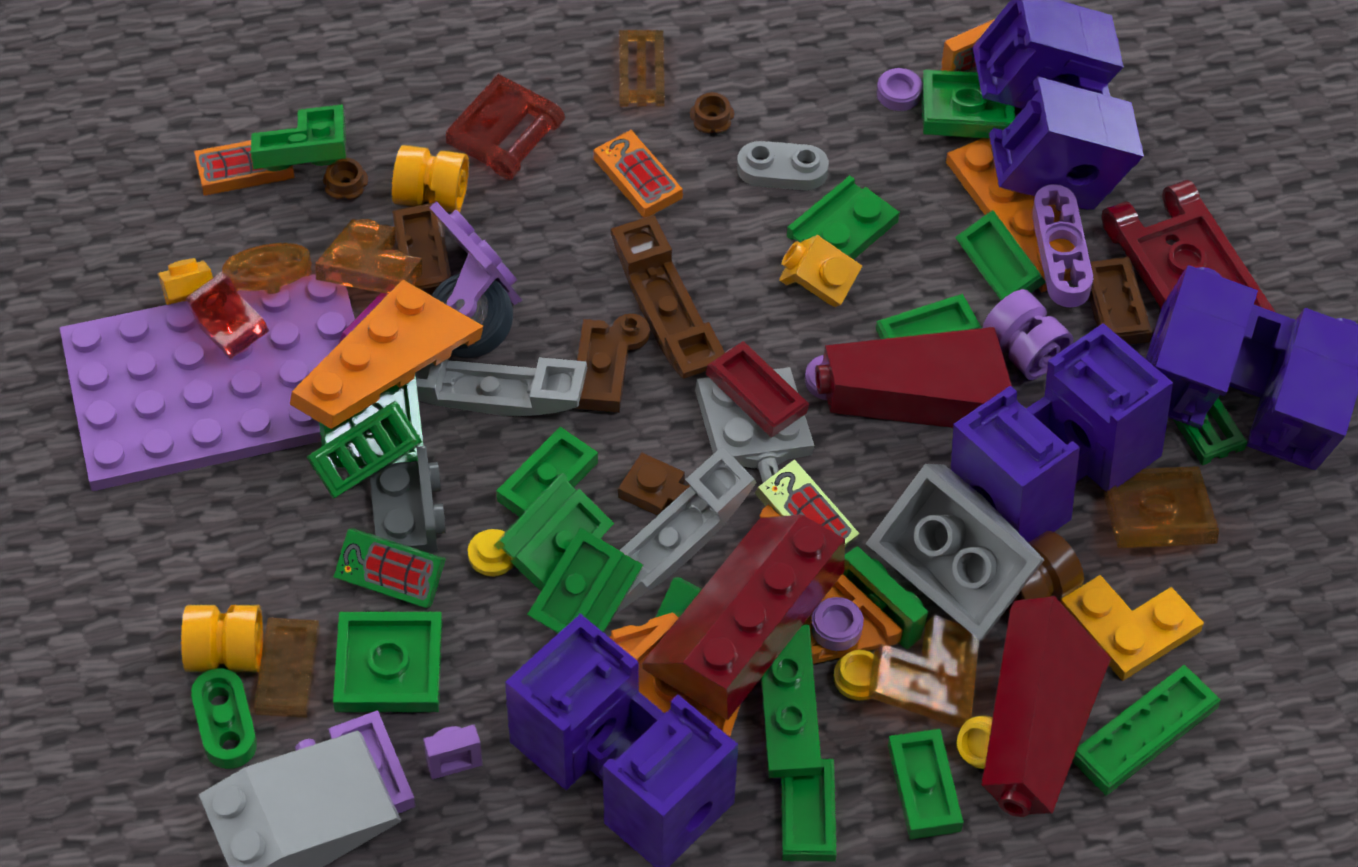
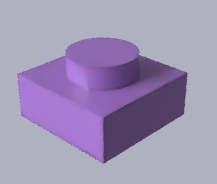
M475 725L463 728L456 726L447 727L439 730L433 736L423 739L426 762L432 779L482 766L481 745Z

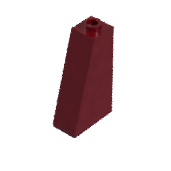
M995 327L825 345L822 365L815 367L817 391L819 394H826L830 413L953 428L954 423L1009 386L1012 387Z
M1055 596L1017 600L1013 602L1010 609L982 786L997 800L999 807L1004 812L1016 817H1026L1029 814L1053 813L1111 660L1110 656Z

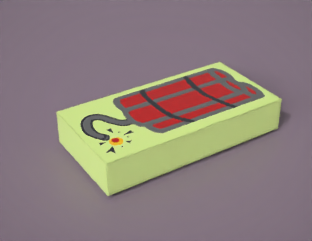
M795 459L758 486L755 491L756 496L765 506L769 504L781 516L802 514L845 538V547L852 543L860 534Z

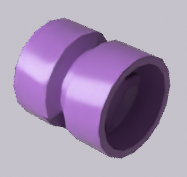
M1021 289L1006 296L992 309L983 323V328L995 327L1001 351L1009 353L1008 358L1010 362L1027 379L1035 380L1047 373L1048 360L1073 344L1074 339L1072 334L1055 317H1046V308L1028 290Z

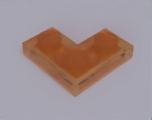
M352 219L315 263L316 280L389 294L402 280L414 286L422 275V258L404 255V253L398 250H391L396 244L395 227L381 225L371 219Z
M934 615L925 624L922 657L882 644L874 652L868 697L961 728L972 717L979 639L961 624Z

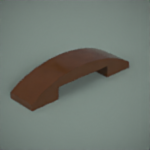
M655 215L611 228V236L630 288L665 357L683 379L705 372L707 365L725 352L710 323H703L672 262V248Z

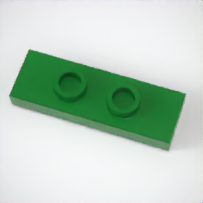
M802 625L761 677L769 778L821 775L822 772L810 625Z
M1184 664L1079 745L1072 762L1107 796L1217 710L1221 699Z

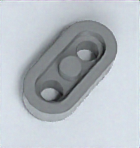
M755 141L742 147L737 157L738 175L744 182L753 186L812 190L820 187L828 177V157L821 149L812 145ZM755 158H764L765 160H757ZM802 161H804V162H810V164H804V163H801V162H802Z

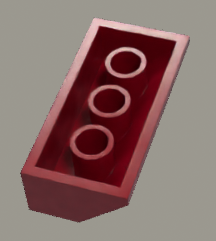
M802 514L759 518L644 660L642 669L726 720H729L774 660L844 573L845 538Z

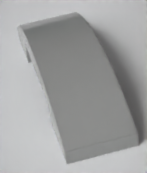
M539 357L537 367L528 368L449 361L447 359L437 366L431 363L415 373L418 401L436 406L501 416H531L566 411L579 406L587 372V362Z
M723 446L685 479L690 487L620 549L625 555L642 563L644 567L616 613L665 581L690 560L730 519L757 483Z

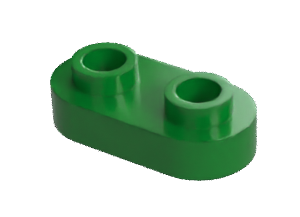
M222 668L208 670L195 680L191 690L205 754L209 761L217 767L224 769L238 768L249 762L257 749V739L243 683L239 676L230 670ZM222 695L229 698L226 703L221 705H213L211 703L217 696ZM228 740L240 742L234 749L225 750L222 748V745Z

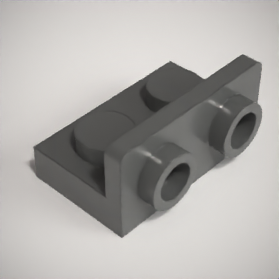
M426 445L416 446L418 461L389 464L370 476L375 535L427 553L438 552L436 534L446 533L443 503L433 504L432 492L441 491L438 462L428 463Z

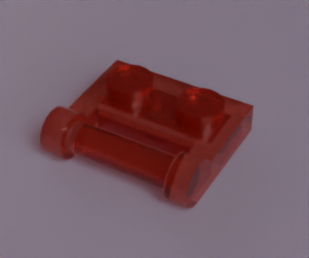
M497 74L445 131L446 143L492 167L494 172L503 178L512 180L521 170L520 163L550 129L556 130L563 123L565 114L554 102ZM527 114L536 117L507 151L498 147Z

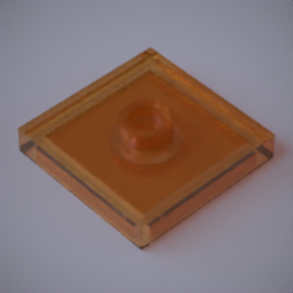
M1198 466L1143 469L1119 487L1115 485L1109 491L1105 492L1103 490L1118 548L1218 543L1219 528Z

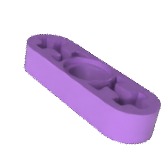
M1047 185L1036 193L1032 210V219L1046 286L1050 298L1055 303L1064 307H1077L1088 300L1093 282V272L1075 195L1068 188L1061 185ZM1047 205H1055L1056 209L1061 211L1059 222L1053 223V209ZM1055 239H1066L1074 245L1075 249L1070 252H1059L1051 247L1050 242ZM1071 268V281L1077 287H1069L1068 282L1063 281L1065 269Z

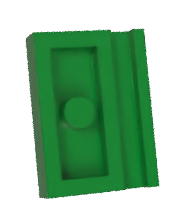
M849 175L787 227V237L791 240L794 239L795 241L802 242L818 235L854 260L898 223L900 212L867 187L860 188L855 184V179Z
M564 473L555 478L494 544L498 550L502 549L511 558L510 562L540 591H542L580 527L601 539L614 524L580 489L576 490L567 481L568 477Z
M580 527L527 615L558 634L579 614H582L604 633L644 565Z

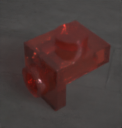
M224 272L216 275L186 298V302L200 329L230 359L269 332L264 319L237 293L230 277Z

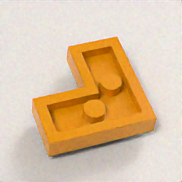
M1099 575L1060 600V603L1110 656L1109 666L1122 681L1200 633L1204 622L1172 587L1132 611L1105 579Z

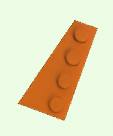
M982 138L948 152L946 158L947 165L984 215L994 210L1045 280L1032 219L1035 196L999 187L990 138ZM1047 205L1053 209V223L1059 222L1061 211H1058L1055 205ZM1055 239L1050 242L1051 247L1059 252H1070L1075 249L1074 245L1066 239ZM1071 268L1065 269L1063 281L1071 280ZM1046 283L1039 287L1041 292L1047 291Z
M402 280L291 392L290 405L332 429L379 401L382 392L394 385H397L399 388L414 379L417 371L431 363L437 366L451 357L452 350L464 343L470 346L480 340L483 325L407 281Z

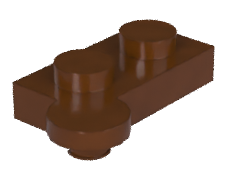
M633 313L624 314L614 321L612 327H609L605 321L583 319L577 361L587 362V372L579 406L575 409L620 413L628 351L643 347L650 337L649 324L645 318Z

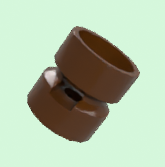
M1047 530L1028 542L1044 561L1013 602L1055 596L1060 600L1083 585V568L1072 547L1063 537ZM1012 602V603L1009 605V607L1006 609V611H1007L1009 614H1010V609H1011V607H1012L1013 602Z

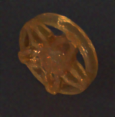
M272 243L252 247L233 255L223 264L222 272L224 281L231 292L263 290L267 294H274L280 292L282 286L297 281L302 277L310 276L312 273V261L309 250L301 245ZM296 257L301 259V261H296L294 259Z

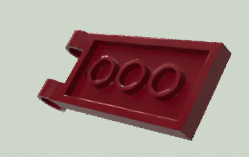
M1184 180L1163 189V203L1172 218L1144 228L1135 208L1128 201L1103 209L1102 223L1105 231L1113 243L1121 245L1161 309L1184 270L1190 265L1196 268H1210L1218 272L1223 278L1258 290L1254 305L1275 312L1201 200L1197 188L1190 180ZM1174 240L1176 243L1169 245L1166 241Z

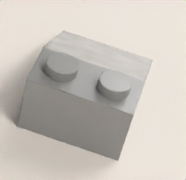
M925 464L865 543L979 640H983L1044 561L1033 547L980 493L943 464Z
M359 731L244 767L199 794L229 867H324L401 822L367 744Z

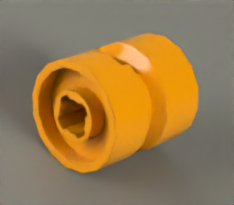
M401 145L395 160L392 179V200L394 204L414 207L423 205L425 202L434 203L437 201L446 212L452 213L455 210L460 212L468 183V155L441 150L436 156H432L429 148Z
M186 605L183 613L181 633L184 670L186 672H206L211 669H217L220 664H225L228 670L232 672H259L263 651V617L260 605H231L226 613H221L216 605Z

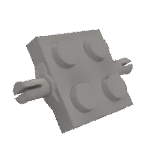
M790 367L774 369L797 391ZM710 378L697 379L695 392L713 454L723 446L741 466L759 469L762 483L779 471L778 465L786 460L812 455L814 443L805 415L771 438Z

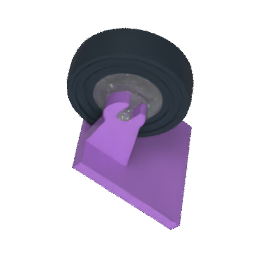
M436 201L429 208L468 255L461 273L451 276L442 282L433 292L432 297L483 325L480 340L470 346L464 343L452 350L451 353L462 358L479 357L497 348L510 331L513 321L512 303L516 305L522 301L511 287L517 279L502 263V259L485 240L480 239L472 226L457 210L449 215Z

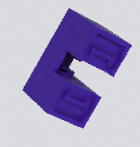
M1010 0L973 45L982 98L1023 109L1004 130L993 128L989 133L999 187L1035 196L1038 190L1044 186L1061 185L1073 192L1079 208L1086 210L1095 209L1144 156L1132 102L1111 97L1108 84L1124 67L1112 15L1061 0Z
M1188 265L1162 306L1146 356L1148 362L1173 382L1168 418L1200 429L1203 426L1209 409L1220 395L1225 396L1230 386L1260 397L1246 444L1247 447L1296 465L1317 470L1346 436L1358 395V324L1345 318L1335 319L1308 308H1304L1296 320L1254 305L1258 290L1223 278L1218 272L1210 268H1196Z
M1102 323L1048 360L1045 396L1025 408L1017 401V391L1009 386L954 423L951 470L980 493L1027 542H1030L1047 530L1055 532L1072 520L1075 485L1077 481L1086 475L1109 494L1162 456L1173 382Z
M579 614L505 681L510 743L565 790L574 784L588 769L603 781L604 824L654 867H670L735 803L738 744L679 695L671 700V707L666 713L660 710L639 692V662L582 614Z

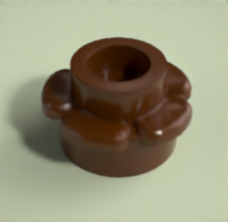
M714 92L699 96L690 110V119L694 121V127L705 134L727 131L731 127V120L734 118V110L729 100L724 95Z
M351 158L338 159L335 163L328 165L323 176V184L326 185L325 191L330 197L337 200L342 198L353 200L363 194V187L368 185V175L356 160Z

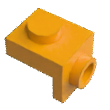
M816 235L802 242L796 241L788 249L782 260V265L786 268L779 281L785 285L797 282L829 305L837 307L845 299L862 265Z
M195 258L177 261L168 265L169 270L158 273L166 305L214 295L212 288H216L211 269L205 261L197 262Z

